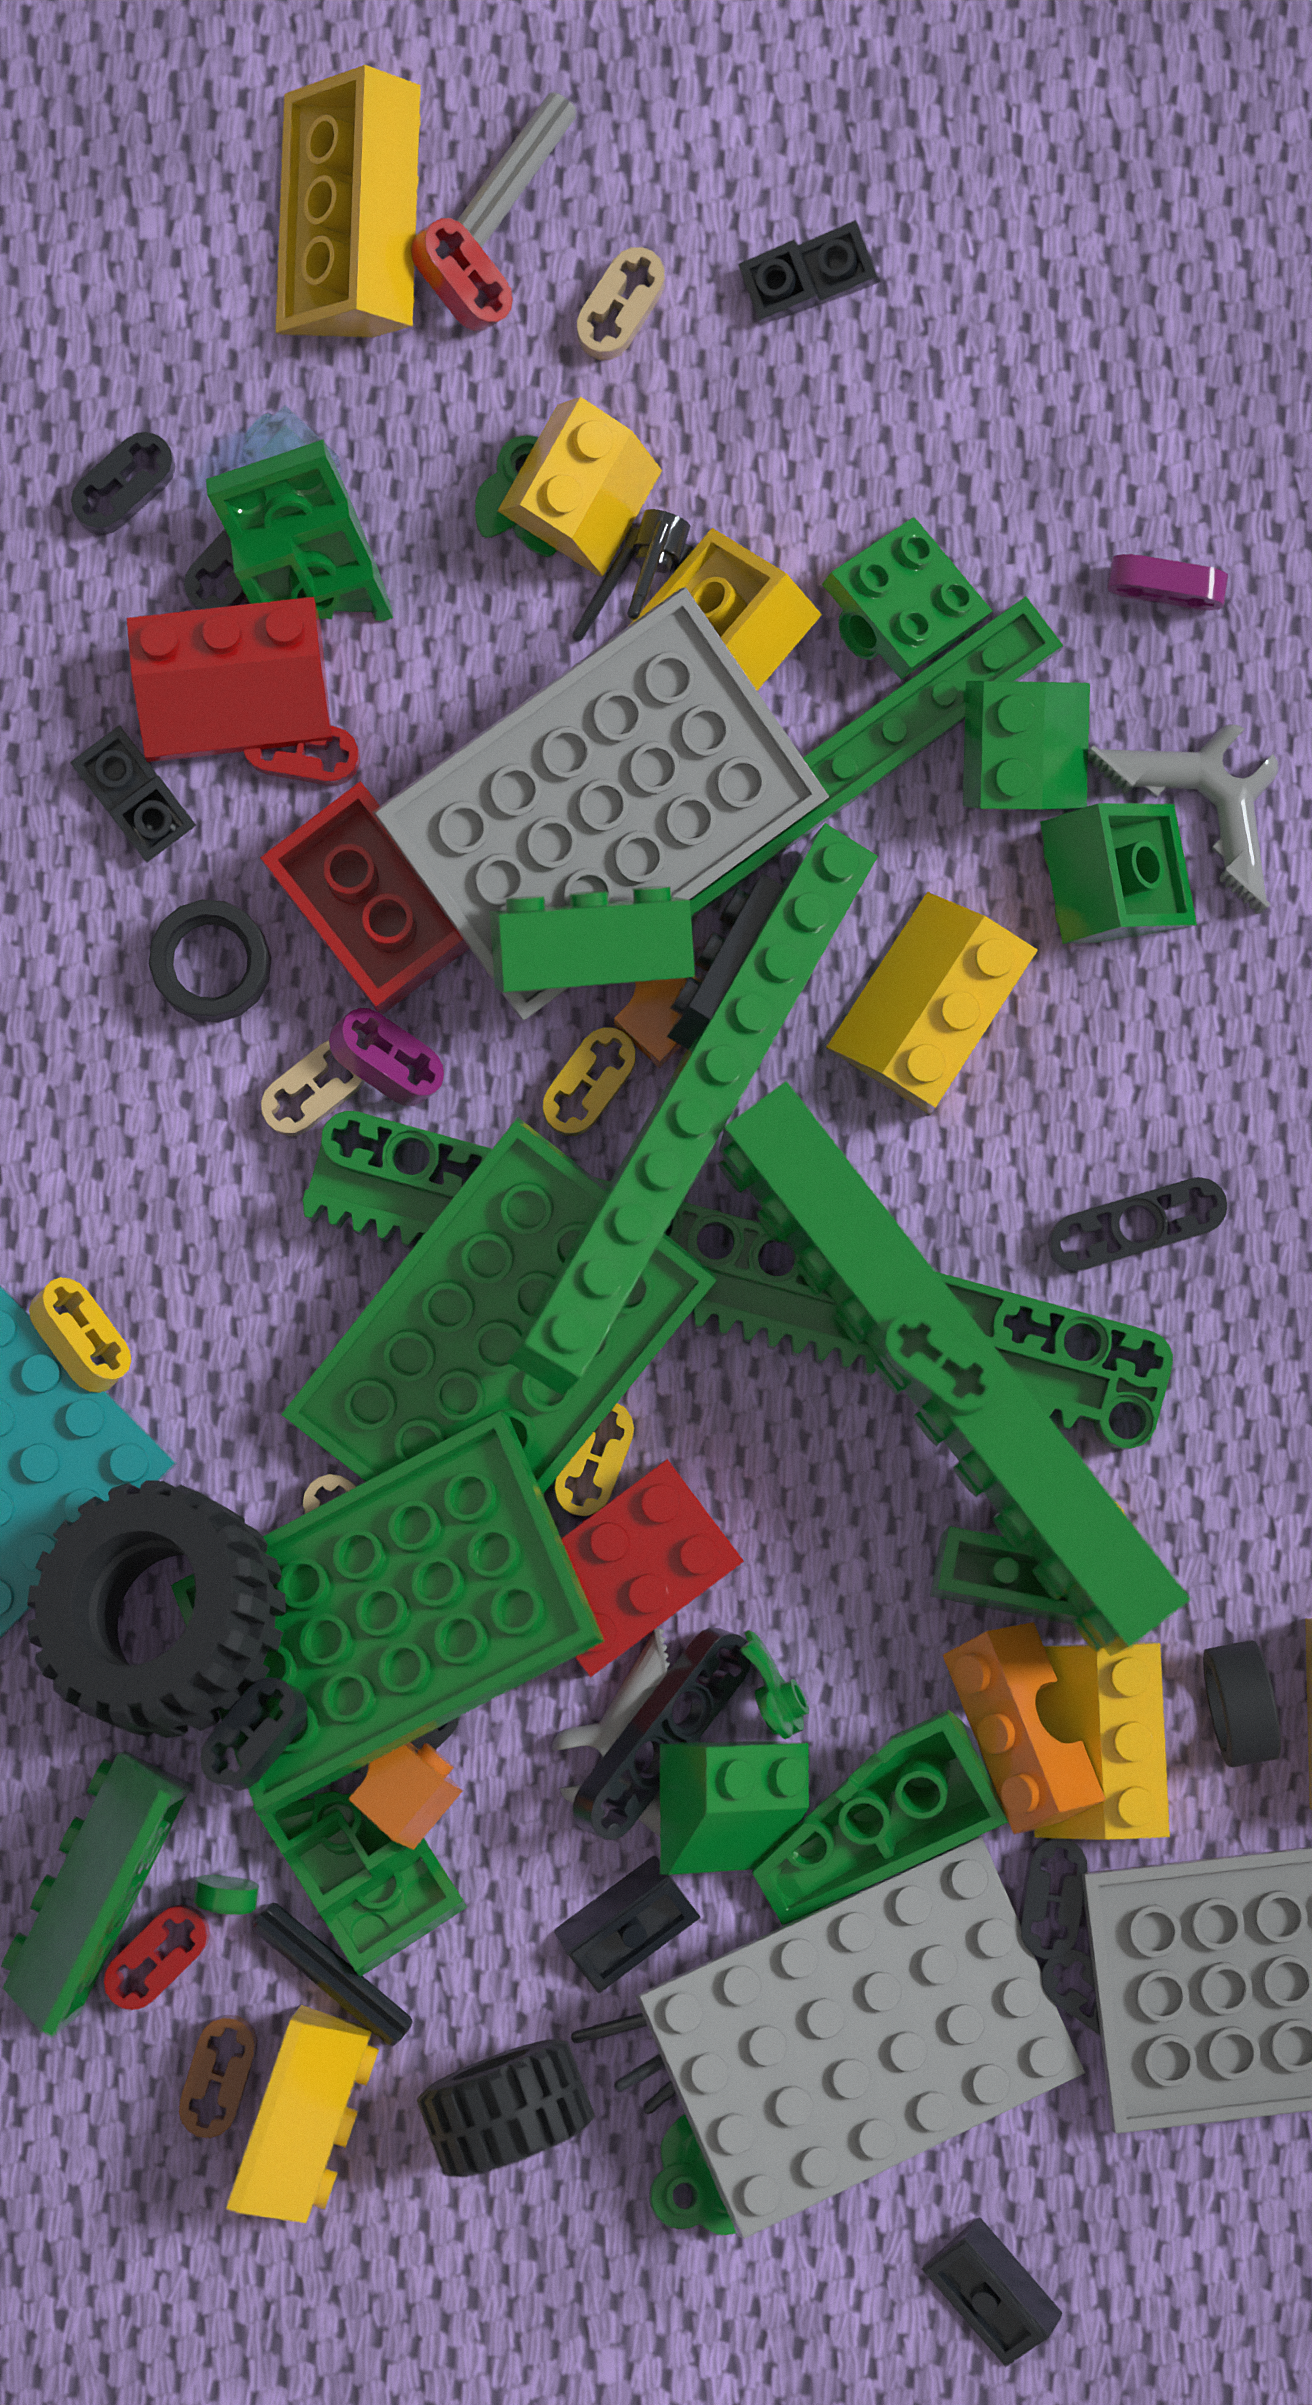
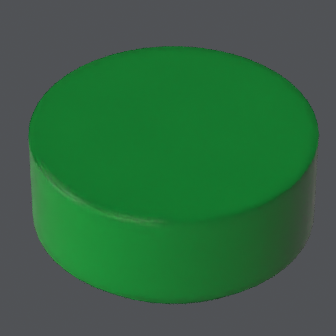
M201 1875L196 1877L193 1902L197 1907L210 1912L230 1915L249 1914L256 1909L259 1885L244 1878L223 1875Z

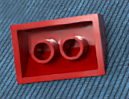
M314 597L127 618L131 676L146 762L243 752V750L255 748L262 750L297 746L299 743L307 745V742L325 740L333 742L322 630Z

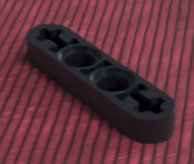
M710 1627L702 1630L692 1640L580 1786L573 1803L574 1819L580 1828L603 1839L615 1840L624 1836L633 1827L660 1791V1744L696 1743L744 1681L751 1666V1661L741 1651V1647L747 1644L746 1639L727 1630ZM719 1650H720L719 1655H720L721 1659L723 1660V1663H722V1665H721L720 1667H719V1665H720L719 1659L716 1657V1654L718 1653ZM698 1675L700 1676L698 1681L705 1683L706 1687L696 1682V1678ZM688 1691L692 1702L690 1712L682 1722L676 1724L672 1715L673 1705L682 1693ZM650 1741L654 1750L653 1760L644 1772L637 1774L634 1767L635 1755L644 1743ZM620 1778L630 1783L628 1790H625L628 1787L627 1785L619 1782ZM607 1798L606 1805L610 1809V1811L604 1818L605 1811L601 1807L603 1801Z

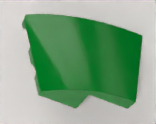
M323 439L206 479L207 496L231 540L234 573L250 604L314 597L319 619H333L334 611L371 612L375 621L393 619L391 604L372 551L348 492Z
M335 1791L314 1794L312 1799L297 1800L268 1816L256 1812L355 1972L360 1977L467 1908V1905L432 1852L425 1838L420 1841L414 1850L393 1841L349 1800L353 1793L341 1794Z

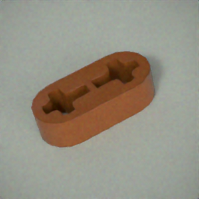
M223 2015L215 2018L203 2029L196 2045L180 2098L179 2116L188 2132L197 2137L213 2138L223 2134L234 2122L240 2108L256 2055L258 2040L255 2030L249 2022L237 2015ZM227 2028H232L237 2031L236 2042L245 2046L244 2054L234 2053L228 2061L225 2072L215 2070L219 2048L210 2044L211 2037H221ZM211 2080L220 2082L222 2084L217 2104L226 2108V2115H215L210 2124H204L199 2121L201 2116L200 2110L192 2107V2099H202L208 2092Z

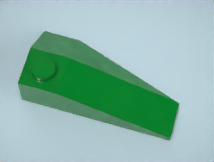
M948 1709L891 1736L753 1867L752 1874L782 1926L1008 1823L972 1729Z

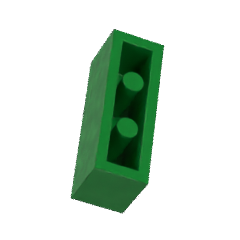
M671 886L632 889L633 900L608 902V891L570 893V905L545 907L544 896L506 898V910L489 911L495 988L503 992L695 977L690 900L681 897H671Z
M949 1526L941 1534L930 1597L1074 1625L1073 1620L1079 1616L1064 1596L1055 1600L1043 1588L1033 1573V1569L1039 1564L1024 1544L1016 1549L1005 1537Z

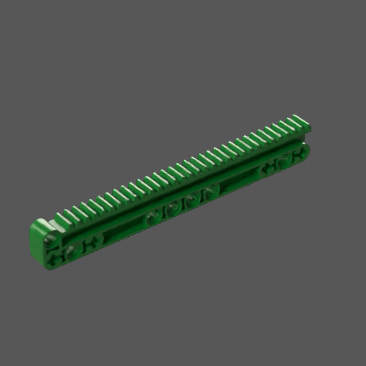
M358 1111L337 1113L327 1121L322 1130L321 1146L308 1189H305L303 1196L304 1217L310 1222L316 1223L323 1212L327 1210L329 1224L335 1229H340L349 1216H351L353 1230L357 1235L364 1236L372 1224L376 1223L377 1236L382 1242L386 1243L389 1242L397 1230H401L402 1244L405 1248L412 1250L464 1185L460 1176L448 1172H443L444 1184L433 1183L441 1170V1150L452 1151L447 1158L450 1165L465 1169L470 1167L472 1160H480L482 1162L492 1149ZM352 1126L359 1127L360 1135L365 1141L380 1146L382 1144L381 1134H391L383 1147V1167L373 1166L378 1157L374 1152L365 1149L355 1148L351 1157H344V1149L336 1142L338 1134L349 1135ZM411 1142L426 1146L430 1157L423 1171L414 1175H407L396 1168L395 1157L402 1146ZM594 1177L606 1187H608V1185L611 1182ZM681 1202L672 1218L673 1230L668 1237L718 1275L717 1281L692 1310L696 1329L701 1330L710 1317L717 1318L718 1331L721 1336H726L733 1325L737 1323L742 1327L743 1342L750 1343L757 1332L762 1330L766 1332L768 1349L774 1350L784 1336L790 1338L791 1355L798 1357L809 1343L814 1345L816 1362L822 1363L831 1351L834 1350L838 1351L840 1369H848L856 1357L862 1358L864 1375L870 1377L876 1372L874 1364L880 1360L865 1339L856 1344L846 1334L835 1317V1313L841 1308L826 1289L818 1294L805 1281L795 1264L801 1257L787 1239L780 1243L787 1246L792 1252L794 1258L793 1267L785 1275L771 1276L760 1267L758 1253L766 1244L778 1242L771 1237L762 1223L687 1202ZM720 1226L731 1234L733 1249L726 1257L710 1259L701 1253L697 1245V1238L705 1228ZM936 1272L1046 1414L1050 1416L1053 1411L1056 1412L1058 1429H1070L1078 1418L1093 1422L1096 1435L1102 1443L1118 1450H1128L1142 1446L1152 1437L1157 1426L1173 1365V1354L1170 1345L1162 1336L1146 1329ZM1019 1310L1027 1313L1026 1323L1041 1329L1050 1326V1317L1058 1319L1059 1322L1049 1339V1353L1041 1351V1347L1047 1339L1031 1334L1022 1337L1019 1343L1012 1341V1330L1003 1326L1004 1318L1010 1319L1016 1316ZM1073 1326H1082L1094 1335L1096 1341L1095 1352L1087 1361H1078L1066 1352L1064 1337ZM1111 1334L1119 1336V1340L1113 1347L1117 1350L1133 1352L1140 1349L1142 1344L1148 1346L1147 1357L1156 1360L1155 1368L1143 1371L1140 1377L1134 1375L1135 1364L1120 1358L1110 1360V1370L1102 1368V1364L1111 1351ZM1119 1403L1132 1406L1140 1417V1428L1137 1434L1130 1439H1122L1116 1436L1109 1425V1415L1112 1409Z

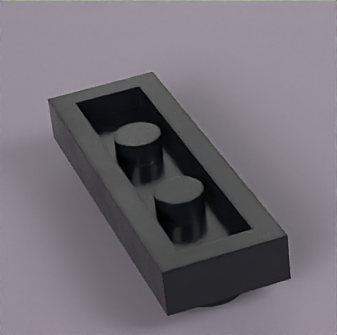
M762 873L748 893L739 888L734 892L718 919L727 925L726 930L722 936L713 932L694 962L695 965L703 969L699 979L687 978L669 1008L679 1014L667 1035L669 1039L688 1050L711 1021L782 891L783 885Z

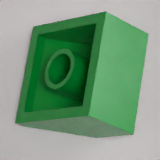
M966 681L963 806L979 809H1069L1087 807L1090 683Z
M1097 803L1040 822L1044 841L1043 853L1049 868L1055 901V918L1060 927L1062 944L1102 943L1197 925L1174 804Z
M755 1740L660 1744V1874L673 1875L753 1870V1867L799 1824L809 1808V1743Z

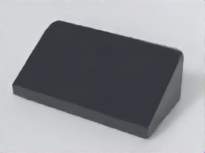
M653 1855L555 1928L554 1933L567 1955L595 1990L601 1993L701 1917L671 1875L660 1874V1860L657 1856Z
M977 2218L921 2268L1005 2367L1048 2339L1062 2317V2311L981 2218Z

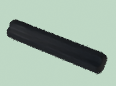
M272 1902L256 1918L252 1928L257 1935L388 2046L398 2044L409 2031L413 2023L410 2015L364 1976H358L351 1965L278 1903Z

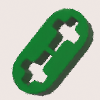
M909 1311L900 1314L889 1325L883 1341V1350L887 1360L895 1369L945 1408L957 1414H972L980 1411L991 1401L997 1389V1375L994 1366L986 1357L933 1316L921 1311ZM917 1327L924 1329L928 1333L924 1344L939 1357L937 1362H932L919 1352L914 1353L910 1358L903 1356L899 1350L904 1341L897 1332L901 1328L909 1333L914 1332ZM944 1362L962 1374L968 1371L970 1367L976 1369L980 1374L976 1385L983 1391L982 1395L977 1397L975 1394L968 1393L963 1399L956 1397L952 1393L956 1381L941 1369Z

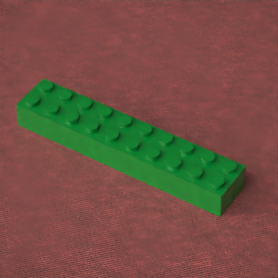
M787 1081L783 1082L724 1126L719 1146V1152L723 1159L718 1162L723 1175L739 1193L748 1189L758 1201L762 1209L756 1213L757 1217L771 1237L778 1243L787 1239L801 1257L795 1263L796 1267L809 1286L818 1294L826 1289L841 1308L835 1313V1317L846 1334L856 1344L865 1339L880 1360L874 1364V1367L889 1389L896 1395L904 1390L920 1411L914 1414L913 1417L926 1437L936 1446L944 1441L959 1460L953 1466V1469L964 1486L975 1497L984 1493L999 1513L993 1517V1521L1006 1540L1016 1549L1024 1544L1039 1564L1033 1569V1573L1043 1588L1055 1600L1064 1596L1079 1616L1073 1620V1624L1085 1642L1094 1651L1097 1652L1104 1647L1108 1654L1113 1656L1130 1648L1189 1602L1191 1598L789 1083ZM909 1311L925 1312L933 1316L986 1357L994 1366L997 1375V1389L991 1401L978 1412L957 1414L945 1408L895 1369L887 1360L883 1350L884 1335L894 1319L900 1314ZM917 1327L914 1332L909 1333L901 1328L897 1332L904 1341L899 1350L903 1356L910 1358L914 1353L919 1352L932 1362H937L939 1357L924 1344L928 1336L924 1329ZM944 1362L941 1369L956 1381V1385L952 1390L956 1397L963 1399L968 1393L975 1394L977 1397L982 1395L983 1391L976 1385L977 1379L980 1377L976 1369L970 1367L968 1371L962 1374Z

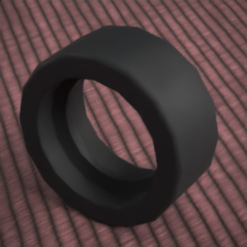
M201 899L179 906L162 920L151 940L149 967L155 987L176 1011L195 1021L219 1023L241 1016L259 1001L270 979L271 955L263 932L245 911L226 901ZM204 925L223 926L234 932L243 942L247 954L246 972L239 985L228 994L215 998L199 997L186 990L177 979L173 966L175 950L181 939L192 929Z
M1249 1640L1205 1649L1203 1654V1670L1206 1694L1216 1739L1226 1765L1233 1768L1278 1759L1281 1751L1278 1713L1268 1669L1257 1642Z

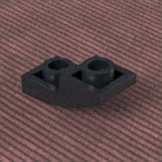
M856 220L802 244H798L793 239L738 264L761 323L808 310L881 282L861 227Z
M120 725L70 761V764L146 863L197 826L159 775L146 762L144 756Z

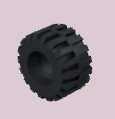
M542 2040L486 2058L439 2079L428 2086L416 2099L443 2175L450 2177L479 2175L532 2157L574 2137L584 2130L595 2117L569 2043L564 2040Z

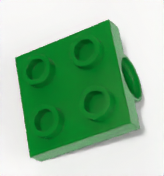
M915 517L833 570L822 583L823 587L843 609L838 619V630L847 648L854 655L864 660H871L880 654L900 679L906 677L979 626L992 613V609Z

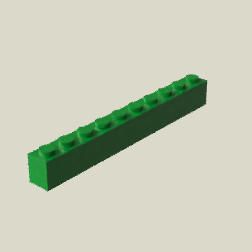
M826 823L802 849L782 884L784 886L714 1016L683 1055L508 1358V1363L562 1396L582 1378L877 860L878 856Z

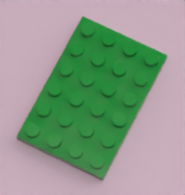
M517 1117L281 1415L367 1482L491 1415L502 1411L512 1422L543 1495L717 1281L718 1275L664 1233L584 1375L563 1396L508 1363V1358L607 1189L606 1186Z
M502 1411L491 1415L262 1536L268 1543L267 1552L265 1553L277 1560L282 1574L280 1582L273 1584V1588L285 1594L286 1613L284 1616H276L275 1628L282 1631L283 1635L278 1651L269 1649L263 1665L270 1668L265 1678H279L300 1689L306 1698L308 1711L306 1721L298 1734L261 1779L251 1788H248L255 1810L260 1814L268 1816L604 1642L512 1422ZM194 1573L171 1585L186 1627L192 1616L196 1599ZM251 1681L243 1692L245 1693L255 1682ZM271 1697L265 1707L270 1711L269 1718L278 1721L284 1714V1711L279 1706L280 1700ZM222 1708L218 1711L221 1720L224 1719L229 1710ZM232 1748L237 1759L239 1767H241L243 1762H241L237 1756L239 1751Z

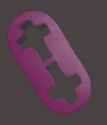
M1121 554L1112 557L1107 588L1111 593L1122 597L1199 610H1219L1224 607L1228 574L1222 570L1203 565L1143 555Z
M370 1008L352 1010L331 1029L329 1045L334 1058L343 1067L394 1102L403 1106H415L425 1101L441 1087L444 1079V1070L438 1055L431 1048L379 1012ZM358 1029L366 1035L364 1044L367 1048L365 1050L356 1044L358 1034L355 1031ZM407 1065H411L417 1070L414 1078L418 1082L416 1085L407 1079L409 1076Z

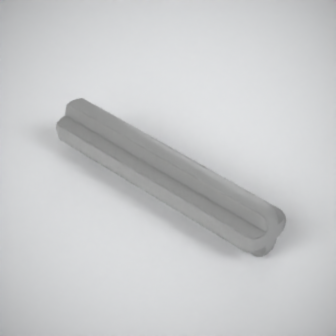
M551 92L546 96L457 221L471 233L481 248L576 118V107L562 95Z

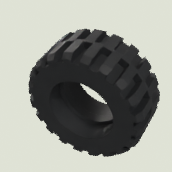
M146 1480L140 1485V1489L130 1483L113 1487L108 1491V1501L105 1502L94 1496L79 1506L78 1511L81 1517L74 1523L65 1519L53 1533V1536L58 1541L51 1553L42 1551L35 1569L42 1571L38 1586L30 1585L27 1606L36 1610V1619H31L27 1622L29 1643L43 1649L36 1653L35 1661L42 1675L54 1680L53 1690L65 1702L79 1707L82 1713L122 1730L145 1737H150L155 1733L164 1738L184 1736L188 1732V1726L200 1731L205 1730L219 1722L220 1717L217 1711L222 1708L230 1711L242 1697L243 1691L250 1682H256L265 1678L270 1670L269 1667L263 1665L269 1649L278 1651L283 1635L282 1631L275 1628L276 1616H284L286 1613L285 1594L273 1588V1584L280 1582L282 1578L278 1562L275 1558L265 1553L267 1552L268 1543L258 1530L245 1523V1518L194 1489L181 1484L174 1487L165 1481ZM186 1555L195 1577L196 1599L192 1616L185 1631L176 1643L162 1655L142 1664L129 1665L123 1655L118 1638L119 1612L127 1591L138 1576L153 1564L168 1557Z

